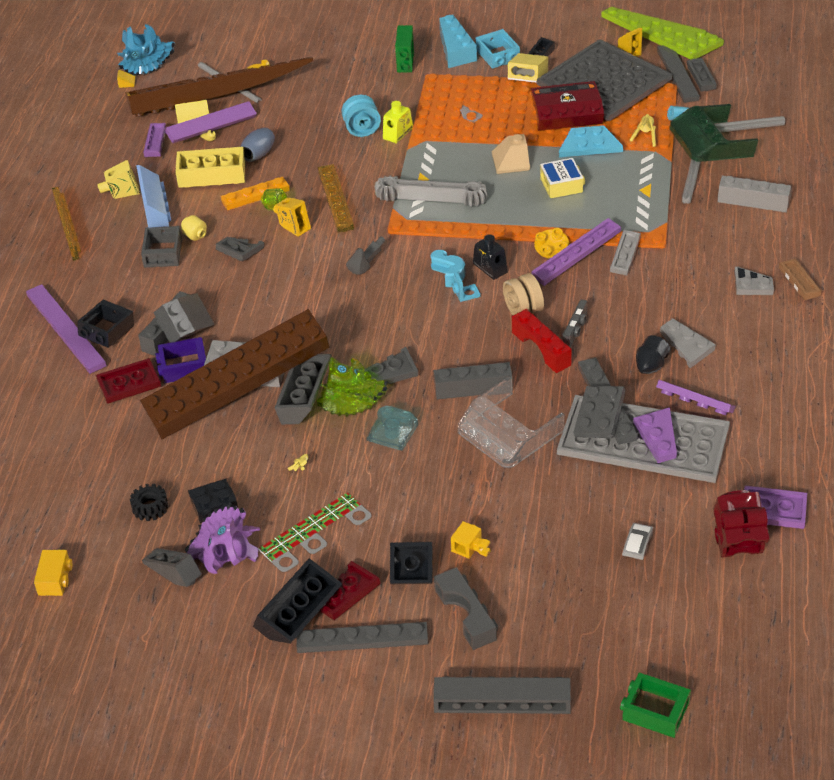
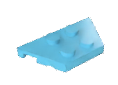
M604 125L571 128L559 150V157L623 152V145Z

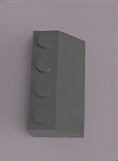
M317 354L289 370L275 405V411L281 425L300 424L312 410L331 360V354Z
M510 362L432 371L436 400L512 392Z

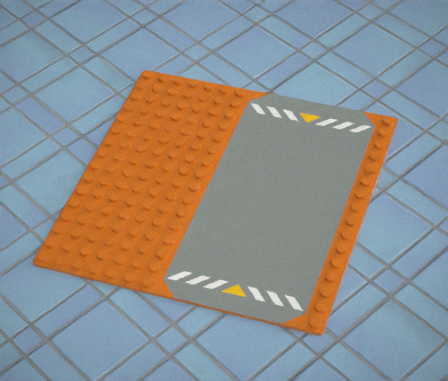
M427 74L425 76L400 179L467 183V181L473 182L474 180L475 182L481 181L487 189V200L484 201V204H479L478 207H471L470 205L464 206V203L395 199L387 229L388 234L484 239L485 235L491 234L495 237V240L534 242L537 233L560 228L568 237L569 244H572L609 218L621 226V232L605 242L604 246H618L623 230L641 233L637 247L661 249L666 247L675 121L668 119L667 111L670 106H676L677 86L675 84H664L611 121L603 119V124L538 131L537 115L531 95V88L541 87L536 82L480 75ZM462 105L468 107L469 110L482 114V118L474 123L468 121L476 118V113L469 112L466 115L468 120L464 119L460 111ZM646 114L654 119L653 125L656 127L655 147L652 144L651 131L643 132L640 130L633 141H630L642 117ZM604 125L623 145V152L559 157V150L571 128ZM524 134L527 142L530 170L497 174L492 150L507 136ZM573 158L585 178L583 192L550 199L540 179V164Z

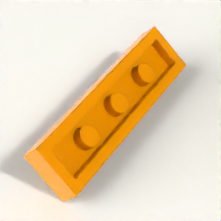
M279 177L221 196V202L228 211L290 191V188L284 177Z

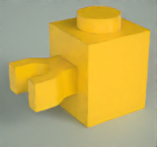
M463 521L451 537V552L468 559L471 558L475 551L487 557L490 553V548H487L490 541L482 539L481 528Z

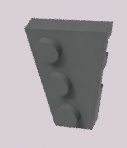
M406 347L402 348L401 352L397 355L391 354L388 356L386 361L375 363L358 373L364 391L383 386L384 380L388 381L387 384L418 376V370Z

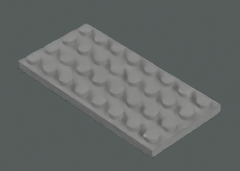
M575 395L557 447V455L716 483L730 421L670 411L677 458L657 463L634 426L633 418L661 409L622 403V407L638 434L637 441L618 445L615 437H575L573 432L583 400V396Z

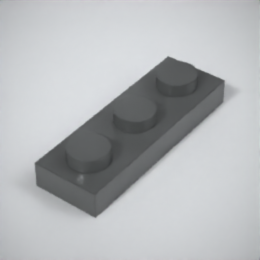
M702 58L687 60V67L700 91L716 89L717 83Z

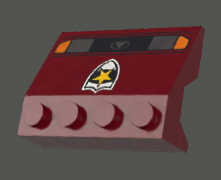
M595 81L531 88L533 106H535L538 131L603 124L604 109Z

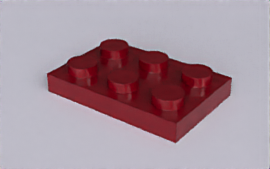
M150 358L96 375L97 382L107 404L161 387L160 379Z

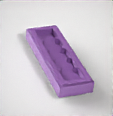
M150 123L143 152L144 157L161 156L166 134V123Z

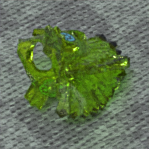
M331 357L327 384L321 383L323 389L321 397L316 401L317 406L323 407L324 411H329L331 415L337 414L338 416L345 415L348 417L349 415L363 413L365 409L371 410L372 406L377 404V401L382 398V395L387 393L388 388L386 386L388 381L371 379V374L368 371L365 372L363 365L354 358H351V366H348Z

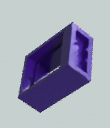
M202 337L158 345L159 353H155L157 364H161L157 366L159 377L163 376L164 383L174 382L204 366L206 361ZM193 354L198 355V360L166 366V359Z

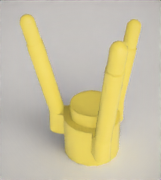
M648 114L642 117L640 124L630 138L631 142L640 130L643 132L651 131L653 147L656 146V127L653 125V117Z

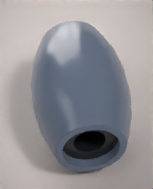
M256 129L245 137L240 146L243 147L245 161L259 160L270 151L275 141L274 133L270 129Z

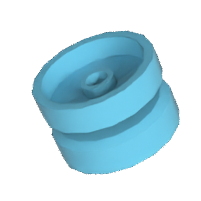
M361 94L352 96L342 106L343 120L346 128L352 135L357 137L369 136L379 128L381 117L375 102L369 96Z

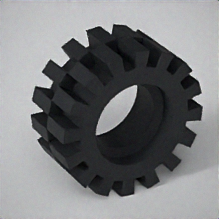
M145 484L146 487L144 488L141 485L139 490H133L134 494L131 493L130 495L133 514L142 521L144 518L146 521H150V518H153V521L157 520L156 516L161 518L163 516L162 513L165 514L167 512L166 509H168V500L164 488L162 489L160 485L156 487V484H152V486ZM149 500L155 501L151 504H143L144 502Z

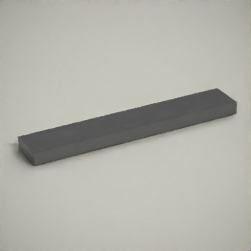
M664 45L657 46V52L667 71L672 73V81L677 86V91L683 102L699 101L700 96L677 52Z

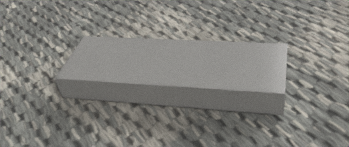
M623 230L610 272L628 275L641 233Z

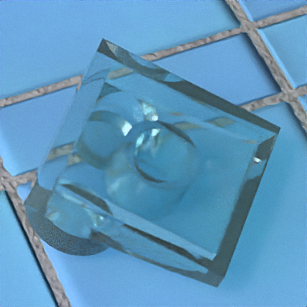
M392 406L381 407L377 412L378 418L367 436V441L403 451L418 426V419L413 413Z

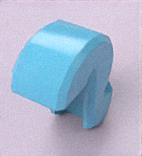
M435 250L431 253L432 270L445 273V287H452L455 272H458L462 281L466 276L464 259L455 255L447 256V252L444 250Z

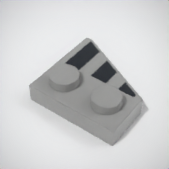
M740 267L734 268L736 295H773L772 277Z

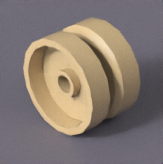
M527 273L518 277V280L512 278L503 283L504 299L512 315L525 309L529 310L532 314L543 310L544 298L542 290L532 274Z

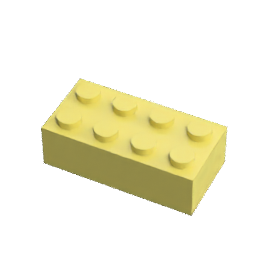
M243 147L178 151L176 159L178 188L245 183Z

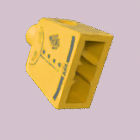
M288 197L274 206L273 211L277 214L280 225L299 237L311 229L305 201Z

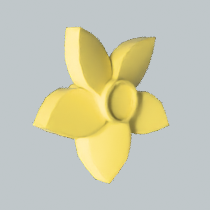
M304 454L299 459H295V464L288 467V470L294 469L296 471L300 467L303 471L308 455Z

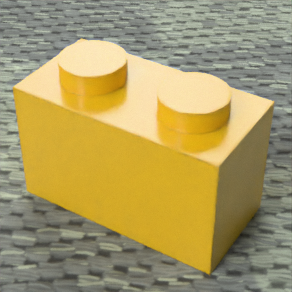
M42 550L34 579L38 596H63L64 589L68 587L69 583L68 572L72 570L73 565L67 550Z

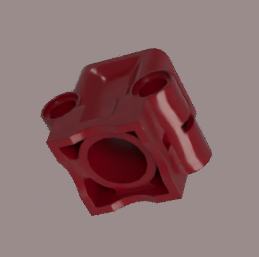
M737 490L717 497L713 511L716 522L715 539L717 545H719L721 558L732 557L739 553H763L765 543H768L770 538L767 528V512L765 507L761 505L759 492Z

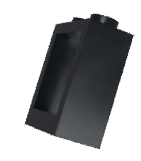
M103 299L77 321L78 336L109 348L134 326L133 311ZM102 319L115 323L108 331L95 326Z

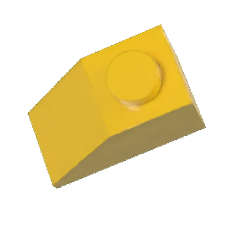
M642 28L630 31L618 39V48L636 57L641 56Z

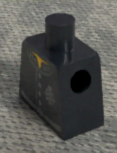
M485 235L484 239L477 242L474 246L473 264L495 280L508 273L505 250L495 242L493 235Z

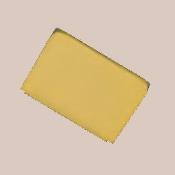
M118 70L117 80L119 88L134 87L135 76Z

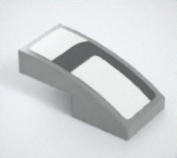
M633 523L622 555L643 560L653 534V527Z

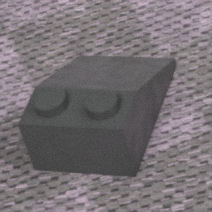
M198 293L172 300L153 312L170 343L181 341L215 325Z

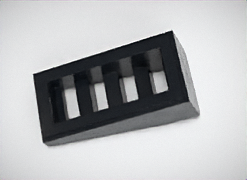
M540 37L528 54L549 56L555 50L554 42Z

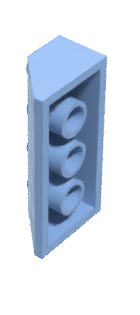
M136 165L148 227H168V222H171V215L164 182H160L159 175L141 165Z

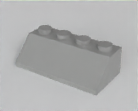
M722 176L719 184L718 202L787 213L792 186L747 178Z

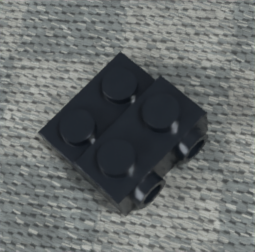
M226 479L188 490L189 498L200 523L203 522L204 518H207L208 513L214 512V509L219 510L221 506L238 507L236 497Z

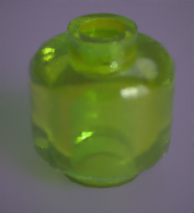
M280 188L266 189L261 197V203L267 210L271 211L277 203L286 199L287 195Z

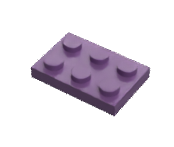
M745 486L744 490L759 492L761 505L765 507L767 512V525L805 528L807 493Z

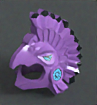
M229 505L226 507L221 506L219 510L214 509V512L208 513L207 518L203 519V523L198 525L200 531L196 532L197 537L190 541L191 545L185 548V552L190 554L193 559L198 558L205 565L208 572L212 574H217V570L229 561L234 566L246 558L255 562L258 557V548L250 544L247 537L251 536L252 532L259 531L260 528L243 526V520L246 516L244 508L239 509L236 506L231 507Z

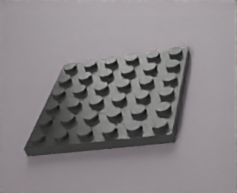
M599 39L539 77L537 85L543 87L595 81L602 99L603 119L611 121L672 79V73Z

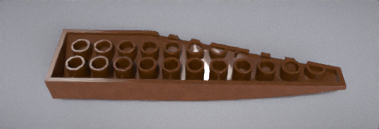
M313 57L291 60L288 63H276L274 66L263 65L259 69L252 67L227 72V75L224 73L214 74L212 78L203 76L197 78V81L187 79L125 92L131 114H135L138 117L145 115L144 112L151 111V113H157L163 108L172 110L176 109V104L196 102L241 91L285 75L314 61Z

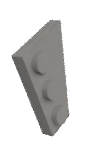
M673 318L660 327L662 336L671 346L678 350V355L681 358L684 357L689 368H692L715 350L716 344Z

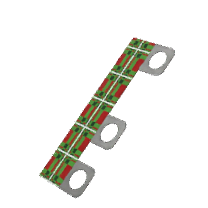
M346 493L264 544L258 550L281 572H287L299 563L298 559L289 550L300 544L310 554H315L327 546V542L317 532L344 515L355 525L364 523L372 515L349 493ZM356 511H363L366 516L363 520H355L352 515ZM312 539H317L321 542V545L317 549H311L308 547V542ZM284 557H289L293 562L289 567H282L279 561Z

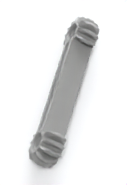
M390 175L378 178V181L375 182L376 197L380 198L381 201L386 200L387 202L389 200L394 201V199L464 203V206L478 207L479 204H484V201L487 200L485 184H482L481 181L475 182V180L473 182L467 181V183L406 180Z

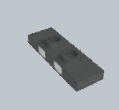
M581 299L563 333V342L570 348L575 338L579 337L581 326L585 325L587 300Z

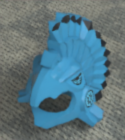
M145 24L144 34L133 33L130 26L127 28V32L123 30L122 33L125 49L122 53H117L118 56L123 57V60L119 63V68L124 69L125 72H130L132 75H145L146 73L156 71L157 68H162L165 59H169L170 54L174 53L173 47L175 42H161L160 37L156 35L155 30L150 25Z

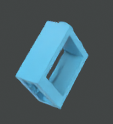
M504 29L476 37L477 52L492 69L508 64L512 58L520 53V47ZM502 46L506 49L494 54L490 51Z

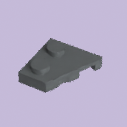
M226 237L216 243V250L242 262L264 248L263 241H259L257 244H250L248 239Z

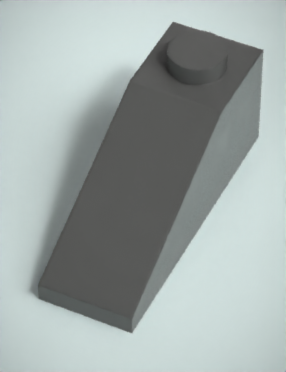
M156 548L142 559L143 564L175 585L191 586L201 575L195 561L188 553Z

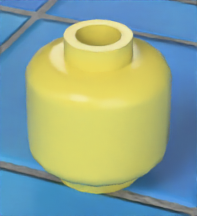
M195 215L183 219L181 231L185 236L193 241L205 237L207 225L203 220Z

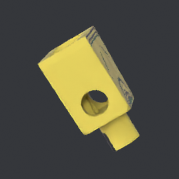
M128 160L104 172L106 181L98 184L100 193L110 191L115 199L140 194L138 182Z

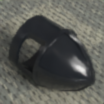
M655 335L646 337L636 351V364L639 372L651 374L663 367L665 364L664 358H667L671 352L669 344L664 339Z

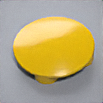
M560 228L545 230L537 233L535 236V250L545 258H552L569 246V239Z

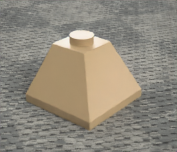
M524 134L507 136L492 150L497 174L530 170L528 148Z

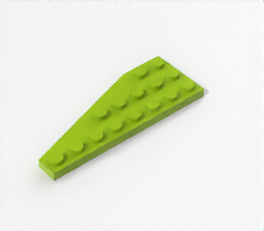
M609 7L601 13L602 18L630 31L641 27L642 37L661 46L664 45L688 59H697L723 46L724 43L723 39L706 32L704 29L616 7Z

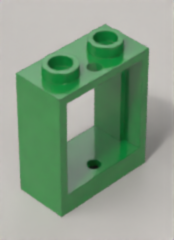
M397 25L395 43L397 73L413 71V25Z
M639 672L636 680H631L628 697L622 699L620 710L623 711L622 720L675 738L690 704L691 689ZM640 690L676 701L670 716L667 717L634 706Z

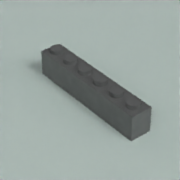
M434 677V713L570 714V678Z

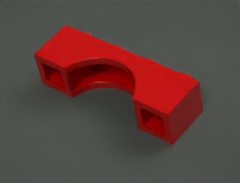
M525 309L511 316L512 333L521 342L531 339L540 349L545 364L555 373L571 366L572 349L529 310Z

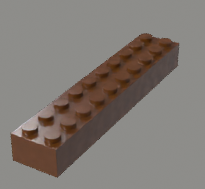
M307 309L141 399L140 402L160 438L164 439L330 348L327 336L310 310Z

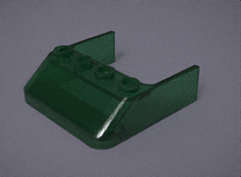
M730 104L690 107L671 120L669 126L670 131L688 156L697 162L754 157L758 144L757 138L727 140L714 125V123L727 122L731 109Z

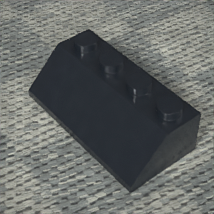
M309 558L257 615L253 627L269 640L291 644L337 592L342 583Z

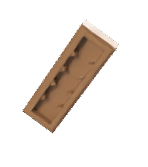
M796 258L779 263V269L804 300L821 296V289Z

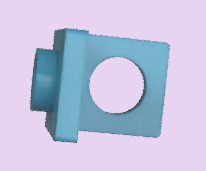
M458 272L454 273L452 289L460 302L481 297L475 284L463 287V282ZM467 290L474 291V294L466 295L464 292Z

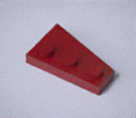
M350 561L347 565V571L341 573L338 578L342 586L323 606L320 612L332 620H336L380 585L379 577Z

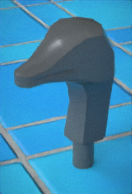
M380 236L376 242L372 241L365 251L357 248L347 261V268L356 275L365 273L370 268L369 263L381 251L380 246L386 241L385 238Z

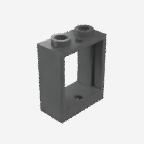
M180 226L145 228L141 252L144 268L179 266L182 244ZM175 242L174 248L151 249L152 243Z

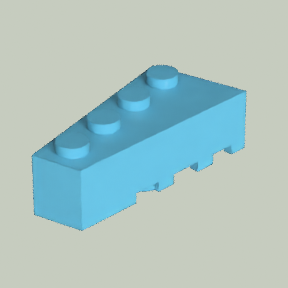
M446 15L439 18L440 36L448 68L477 61L476 44L455 16Z

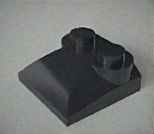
M432 542L390 543V584L433 583Z

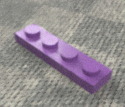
M659 380L656 386L662 389L661 393L669 396H672L673 393L680 395V400L689 403L692 399L697 401V406L706 409L709 406L716 408L715 412L726 415L727 412L733 413L735 409L734 405Z

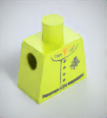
M393 101L391 103L392 108L384 115L383 139L397 144L413 128L410 109L402 106L400 101Z

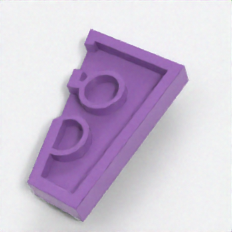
M670 408L633 418L634 426L657 463L677 458Z

